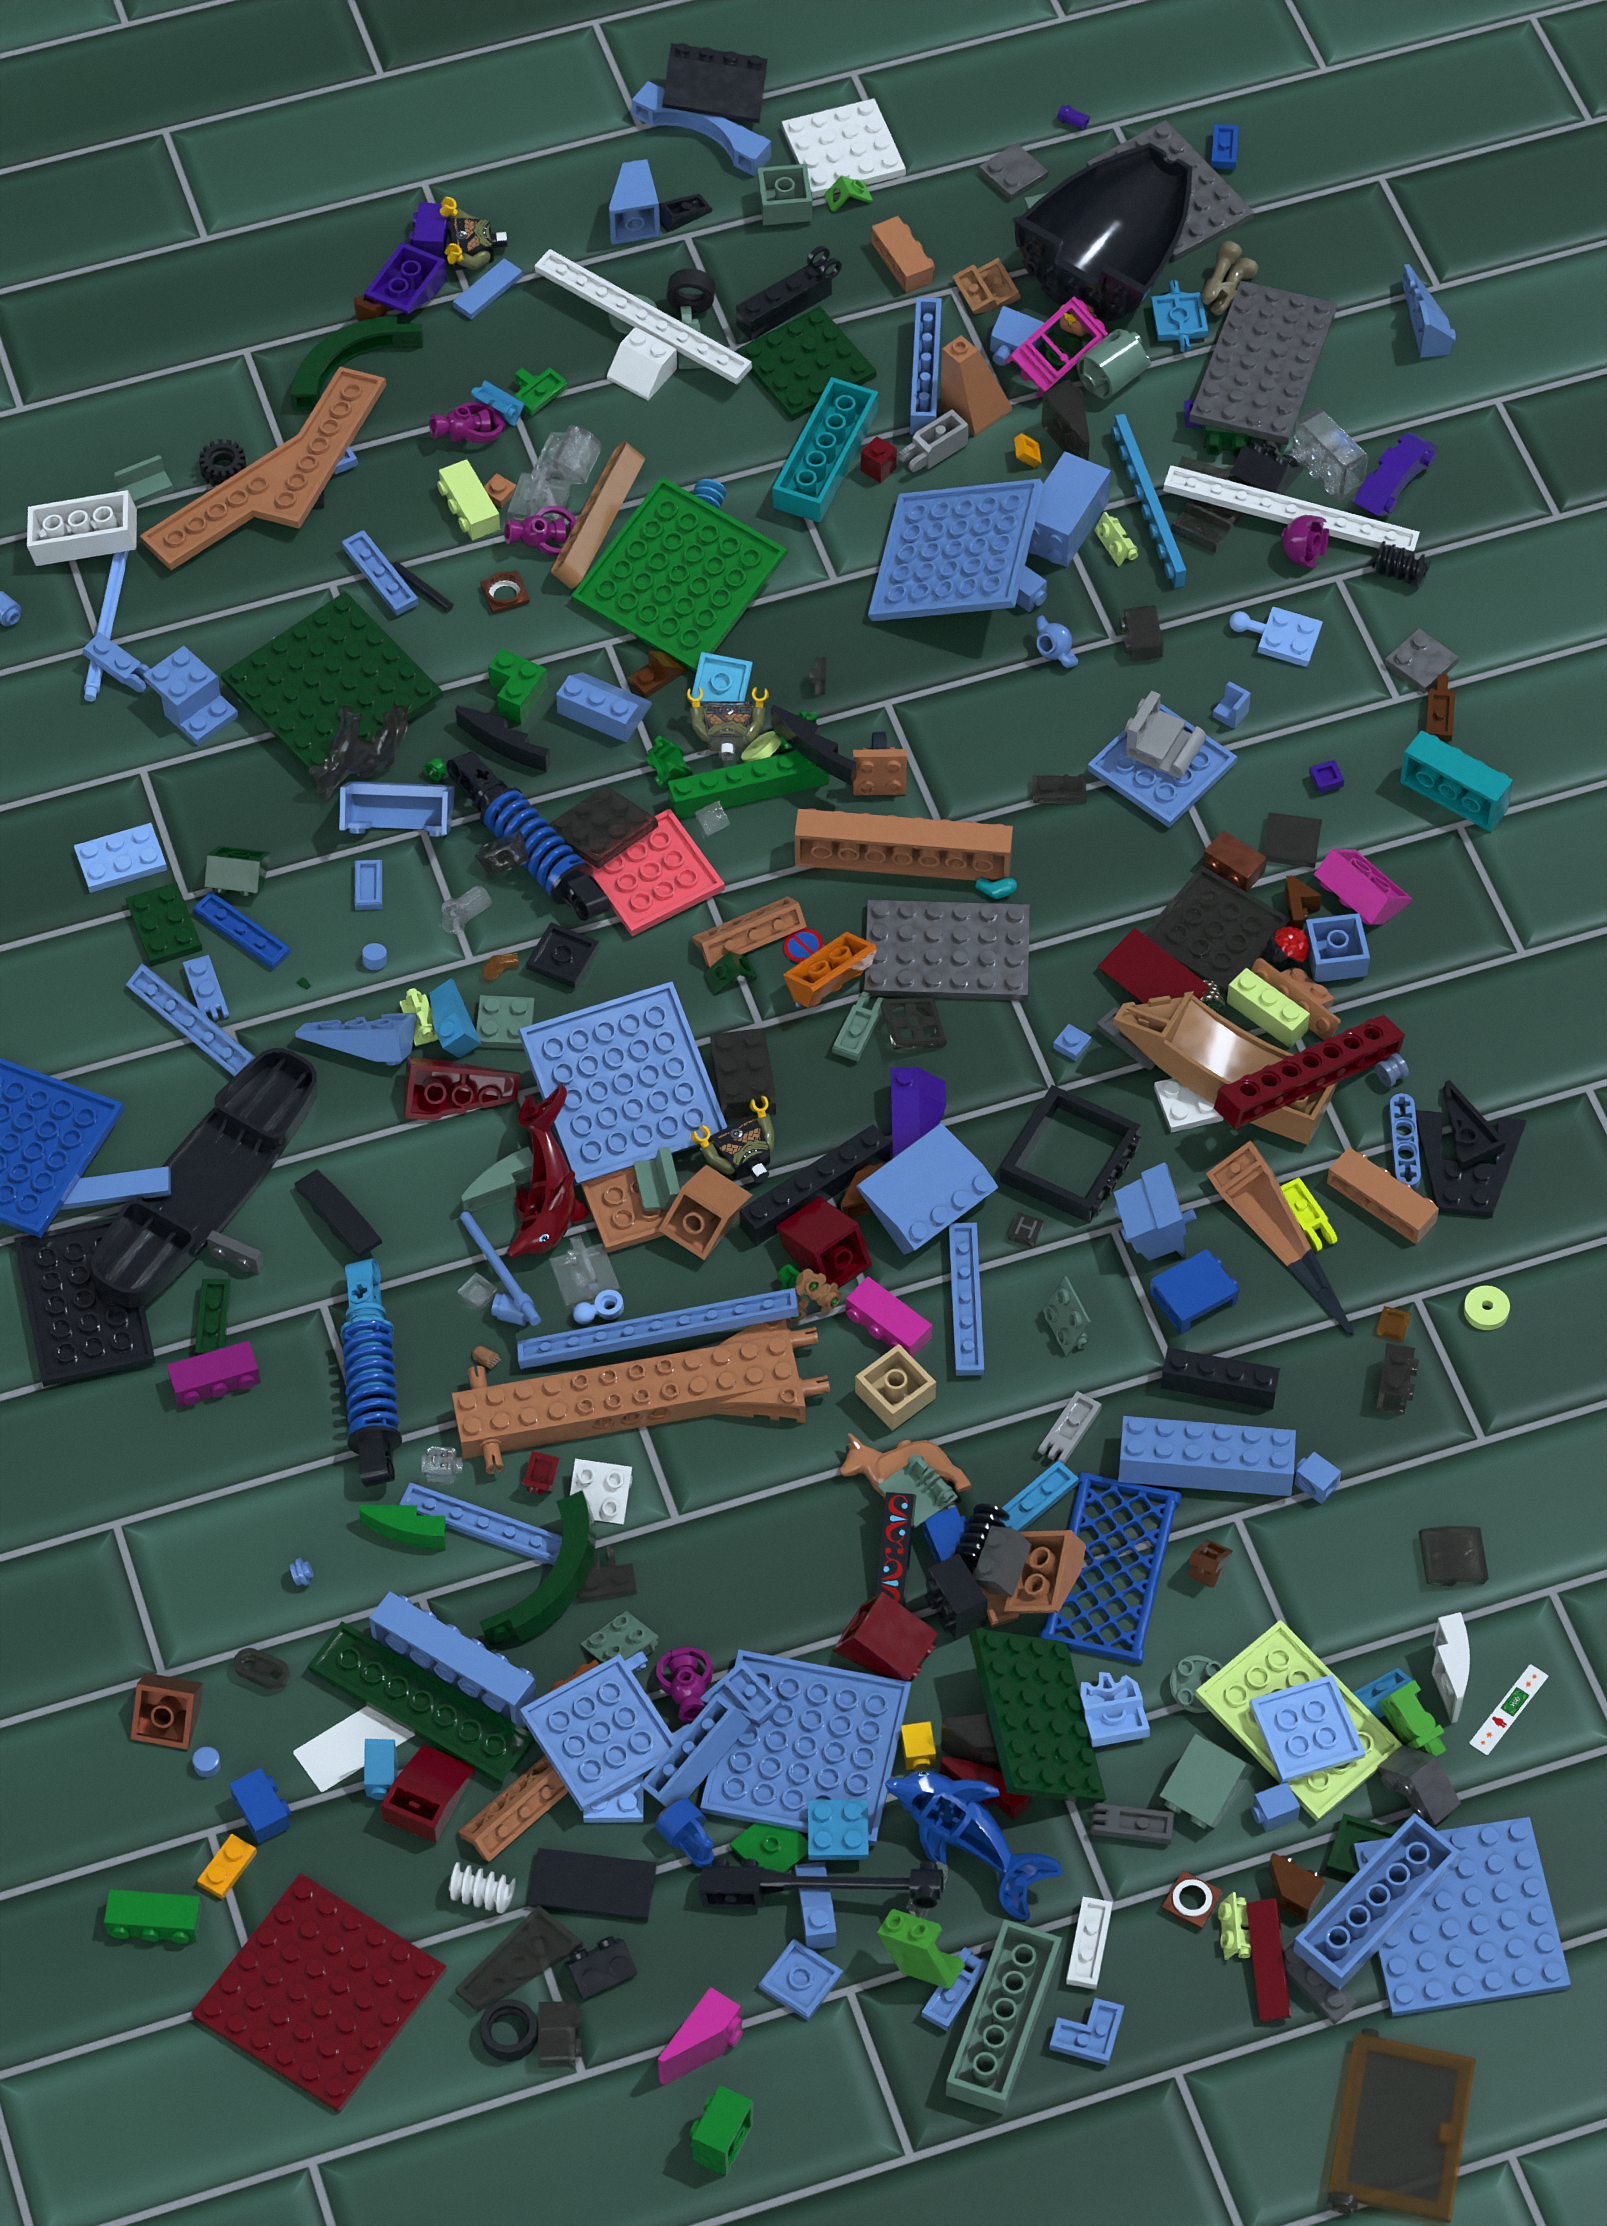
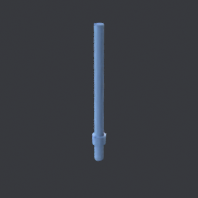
M467 1211L463 1212L460 1215V1220L514 1298V1305L520 1313L525 1314L531 1325H538L541 1322V1318L534 1309V1302L527 1293H523L471 1214Z

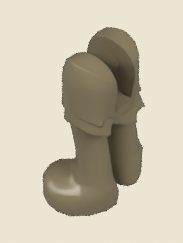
M1225 241L1219 246L1213 276L1206 281L1201 294V301L1205 305L1215 300L1211 312L1217 316L1224 313L1236 296L1235 294L1238 292L1235 289L1240 280L1252 279L1258 271V265L1252 259H1239L1242 249L1238 244L1231 241ZM1230 268L1226 282L1222 283L1226 272Z

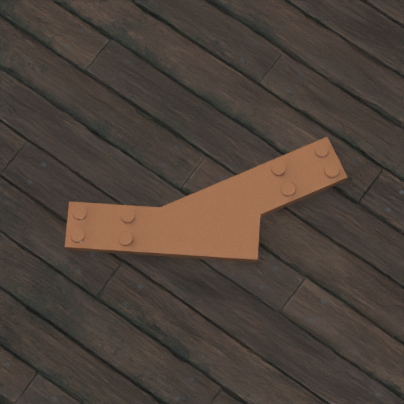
M339 367L298 435L141 534V543L170 570H173L254 517L300 529L336 470L337 464L342 460L348 446L351 445L386 387L385 378Z

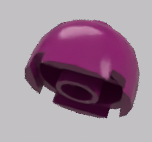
M1302 515L1294 518L1287 528L1283 530L1281 541L1287 557L1292 562L1309 568L1316 567L1319 564L1314 561L1318 555L1324 556L1329 540V529H1323V522H1327L1326 519L1315 515Z

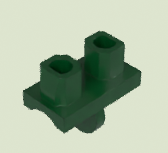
M1206 425L1203 448L1207 449L1208 455L1217 456L1221 454V450L1231 451V455L1234 458H1238L1243 445H1250L1251 436L1241 432Z

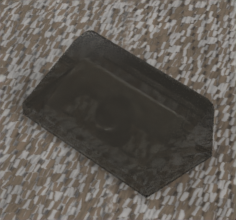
M520 830L485 844L475 855L490 877L529 861L524 838Z

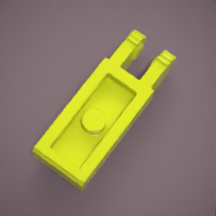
M1300 1178L1280 1186L1310 1246L1315 1252L1322 1249L1321 1240L1315 1233V1230L1319 1228L1328 1243L1334 1244L1338 1241L1337 1235L1329 1224L1327 1216Z

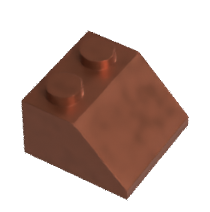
M145 1673L136 1686L131 1739L188 1750L200 1712L203 1683Z

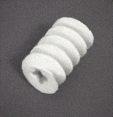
M456 1862L449 1884L451 1900L457 1901L462 1895V1902L464 1904H469L473 1899L475 1907L482 1906L485 1901V1908L491 1911L496 1905L497 1912L504 1913L514 1893L515 1878L507 1885L506 1875L502 1874L498 1882H496L494 1872L491 1871L485 1879L483 1878V1869L479 1868L474 1876L472 1875L471 1866L468 1865L464 1872H460V1863Z

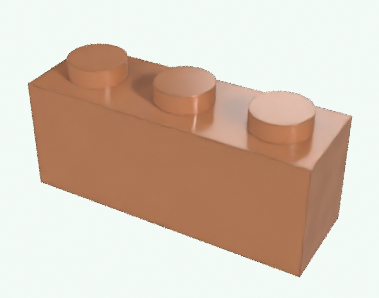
M899 216L872 226L871 243L906 294L933 283L935 266L932 259L926 257L921 243L918 240L915 241L909 226L903 224Z

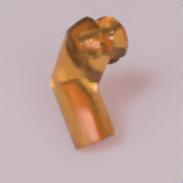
M517 953L492 956L483 967V975L487 979L493 980L505 968L519 967Z

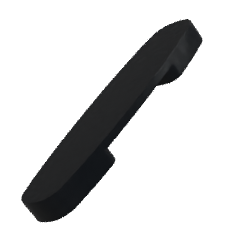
M272 1048L260 1053L217 1093L215 1107L191 1131L162 1166L169 1167L171 1171V1195L146 1199L138 1197L136 1200L128 1201L122 1207L91 1257L92 1282L102 1296L124 1307L145 1305L164 1290L208 1245L207 1238L211 1231L219 1233L241 1208L270 1171L305 1120L317 1098V1072L313 1064L293 1051L284 1048Z

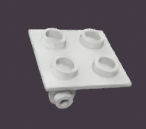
M575 1459L570 1495L583 1490L594 1520L624 1524L629 1487L631 1488L632 1467Z

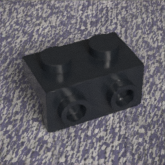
M614 1936L606 1937L597 1942V1948L588 1952L586 1948L578 1950L569 1955L571 1960L564 1962L566 1969L572 1975L582 1999L638 1974L623 1939H615Z

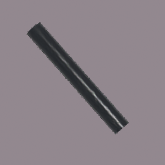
M399 562L393 563V568L401 578L446 612L452 610L454 606L452 602Z

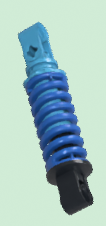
M375 1258L345 1266L349 1308L346 1311L347 1323L342 1325L340 1333L344 1344L343 1356L345 1358V1383L347 1385L345 1393L348 1398L346 1403L348 1410L347 1421L350 1425L347 1443L348 1448L352 1452L359 1454V1474L362 1484L366 1488L395 1480L392 1452L402 1444V1435L397 1429L399 1418L396 1415L398 1413V1405L395 1402L397 1392L394 1389L397 1382L393 1375L396 1369L392 1362L395 1355L391 1349L394 1344V1326L390 1321L385 1320L386 1311L381 1305V1274Z

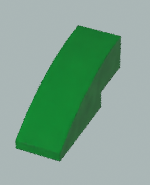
M359 1505L360 1522L372 1531L407 1545L426 1549L446 1550L447 1526L445 1516H418L417 1505Z

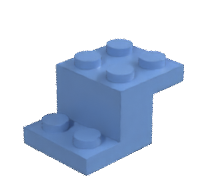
M182 646L143 674L144 681L161 696L164 715L197 746L239 717L238 710L221 696L218 676L185 646Z

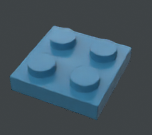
M808 1800V1860H869L868 1800Z

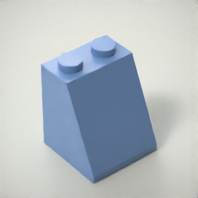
M647 159L622 164L609 206L611 245L660 237L659 202Z

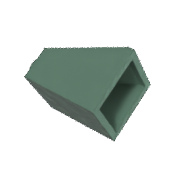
M1195 1733L1160 1796L1167 1800L1164 1805L1180 1814L1183 1809L1191 1814L1190 1821L1204 1829L1207 1825L1216 1828L1254 1772L1255 1767Z

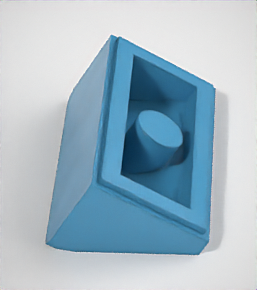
M1396 1668L1352 1693L1377 1719H1380L1385 1714L1377 1702L1413 1680L1402 1670Z

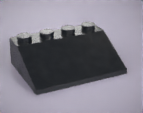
M671 43L662 108L759 123L768 59L757 55H741L733 51H717L709 47H693L685 43Z

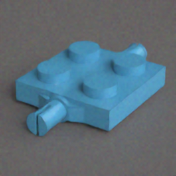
M1173 280L1168 282L1170 293L1151 297V308L1158 342L1179 340L1181 352H1185V348L1186 352H1189L1191 350L1189 339L1208 337V327L1204 306L1201 301V292H1180L1178 281L1174 280L1173 285Z

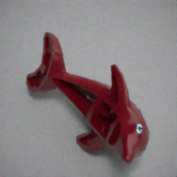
M562 1083L539 1105L534 1096L529 1095L520 1109L518 1121L532 1136L533 1170L529 1192L523 1186L517 1192L515 1206L517 1216L521 1219L522 1225L513 1243L508 1248V1256L510 1258L518 1257L522 1254L542 1255L558 1245L566 1234L570 1223L583 1221L589 1212L585 1205L575 1197L573 1183L575 1171H570L563 1152L550 1131L567 1097V1089Z

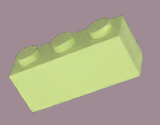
M466 459L440 469V481L437 482L438 489L442 496H447L451 512L453 514L457 513L462 531L468 532L471 539L475 540L500 530L499 512L468 460Z
M1245 968L1229 984L1227 1003L1287 1047L1291 1048L1308 1031L1310 1013L1249 969Z

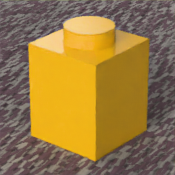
M923 1722L901 1725V1744L906 1770L925 1771L930 1767H934L936 1764V1751L931 1723Z

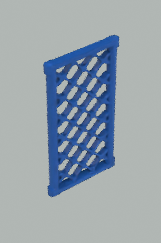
M1080 1472L1078 1475L1079 1487L1068 1530L1079 1536L1080 1530L1091 1528L1098 1536L1097 1540L1086 1544L1085 1554L1092 1561V1564L1082 1569L1077 1578L1083 1582L1086 1589L1076 1595L1070 1592L1062 1605L1074 1604L1080 1615L1071 1620H1066L1060 1614L1061 1609L1058 1613H1048L1045 1627L1041 1629L1039 1638L1064 1641L1068 1649L1129 1661L1130 1663L1143 1664L1145 1639L1175 1509L1180 1505L1182 1495L1175 1491H1167L1134 1483L1118 1482L1115 1479ZM1090 1486L1107 1488L1109 1490L1097 1494ZM1119 1491L1137 1496L1130 1500H1125ZM1110 1494H1115L1122 1504L1109 1510L1101 1499ZM1147 1497L1164 1500L1165 1504L1153 1506ZM1138 1500H1143L1150 1510L1142 1515H1135L1129 1505ZM1097 1503L1104 1511V1514L1091 1519L1084 1513L1086 1505ZM1125 1509L1133 1519L1124 1525H1119L1112 1515ZM1153 1515L1161 1523L1159 1529L1147 1531L1140 1521ZM1104 1519H1109L1116 1529L1103 1535L1095 1524ZM1132 1525H1137L1144 1535L1132 1541L1126 1536L1124 1530ZM1119 1534L1127 1545L1118 1550H1113L1106 1540ZM1148 1540L1155 1546L1154 1553L1141 1556L1135 1545ZM1098 1544H1103L1110 1554L1097 1560L1089 1549ZM1126 1550H1131L1138 1560L1125 1566L1118 1558V1555ZM1113 1559L1121 1570L1112 1575H1107L1100 1565ZM1141 1565L1149 1571L1148 1579L1135 1581L1129 1571ZM1092 1569H1097L1104 1579L1094 1585H1090L1083 1574ZM1121 1575H1125L1132 1583V1586L1123 1591H1118L1111 1581ZM1103 1585H1109L1115 1595L1105 1601L1100 1600L1094 1590ZM1131 1591H1137L1143 1596L1142 1605L1130 1607L1123 1596ZM1087 1594L1092 1595L1098 1605L1089 1610H1083L1077 1600ZM1118 1600L1125 1607L1126 1611L1114 1617L1105 1606ZM1097 1610H1102L1109 1621L1100 1626H1095L1088 1616ZM1130 1616L1137 1622L1136 1630L1123 1632L1117 1621ZM1080 1620H1085L1092 1630L1082 1636H1078L1071 1625ZM1108 1626H1114L1120 1637L1111 1642H1106L1100 1631ZM1066 1629L1074 1639L1057 1636L1055 1632ZM1094 1635L1098 1637L1103 1645L1083 1640ZM1119 1642H1125L1131 1647V1651L1113 1648L1112 1646Z

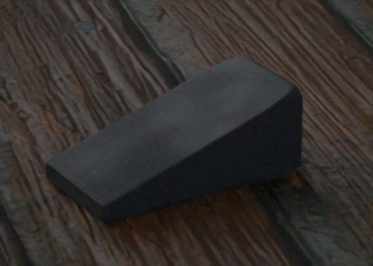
M699 193L659 203V220L662 227L669 232L711 213L713 209Z

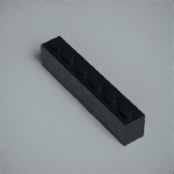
M872 1124L739 1210L740 1228L757 1247L778 1233L777 1225L819 1196L828 1201L848 1188L857 1171L868 1165L875 1166L888 1162L890 1160V1142Z

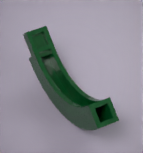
M397 316L377 317L348 325L323 339L307 354L296 372L291 390L293 411H313L330 377L339 367L360 355L387 348H423L422 324H398Z
M583 1490L556 1501L562 1519V1543L557 1560L543 1583L517 1605L479 1622L490 1645L496 1642H503L514 1634H517L520 1642L536 1635L554 1622L579 1594L590 1572L596 1546L594 1517Z

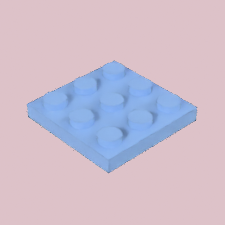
M1333 1674L1251 1699L1249 1702L1281 1784L1365 1757V1750Z

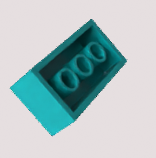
M1421 730L1404 752L1400 783L1485 830L1492 832L1508 811L1513 780L1506 774L1486 766L1482 761L1475 760L1464 754L1460 749L1442 742L1438 737Z

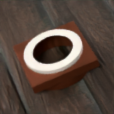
M517 570L513 572H499L487 580L480 581L493 614L530 603L524 583L519 577ZM501 586H510L515 589L517 596L511 600L501 601L494 598V592Z
M1182 1870L1165 1900L1162 1910L1174 1915L1176 1919L1185 1924H1192L1203 1929L1223 1891ZM1186 1886L1201 1888L1206 1894L1205 1904L1197 1910L1186 1909L1179 1901L1180 1891Z

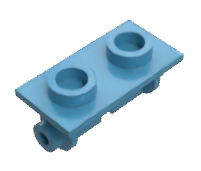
M486 380L483 381L481 387H474L471 392L474 402L484 403L493 407L501 413L504 421L513 426L516 425L525 405L524 402Z

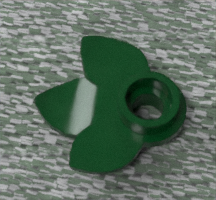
M1054 332L1046 335L1063 354L1068 356L1069 361L1082 350L1083 342L1079 337L1068 335L1060 338ZM1044 340L1043 346L1046 349L1045 359L1055 370H1060L1066 363L1060 361V357Z

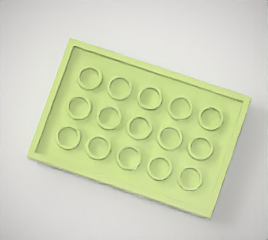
M1280 1620L1195 1691V1696L1281 1784L1249 1702L1251 1699L1326 1677L1333 1673ZM1334 1674L1333 1676L1366 1754L1362 1759L1288 1781L1298 1803L1316 1822L1321 1820L1379 1770L1377 1766L1402 1746L1399 1740Z

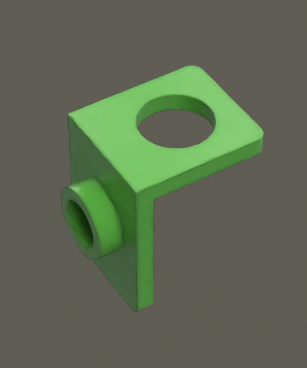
M842 175L825 193V198L833 212H836L849 196L868 203L873 201L866 184L858 179L853 180ZM840 189V197L834 202V192Z

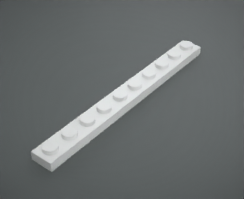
M551 249L535 264V272L631 326L637 327L676 348L681 354L735 384H738L752 369V362Z
M1172 465L1163 488L1165 492L1289 524L1294 518L1302 515L1323 517L1327 521L1323 522V529H1329V536L1374 548H1379L1384 540L1386 541L1387 550L1393 544H1396V553H1399L1404 547L1405 556H1409L1415 550L1420 533Z

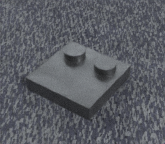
M1018 143L1013 144L979 166V174L1010 202L1048 178V170Z
M1419 628L1385 659L1384 665L1425 694L1437 683L1438 674L1446 675L1458 664L1459 656Z

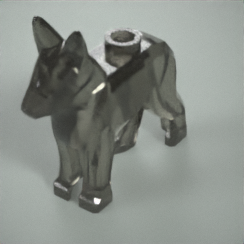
M393 705L391 712L383 713V727L368 742L363 737L358 736L362 714L352 713L353 707L340 706L338 712L341 714V722L330 747L328 758L324 764L312 766L308 771L318 784L316 795L325 792V802L328 803L334 794L335 788L350 773H357L361 777L369 778L372 777L373 773L387 771L394 764L397 751L407 731L408 723L406 717L408 708L402 705Z

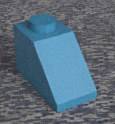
M365 1739L364 1785L366 1797L384 1800L394 1780L398 1777L399 1764L395 1739Z

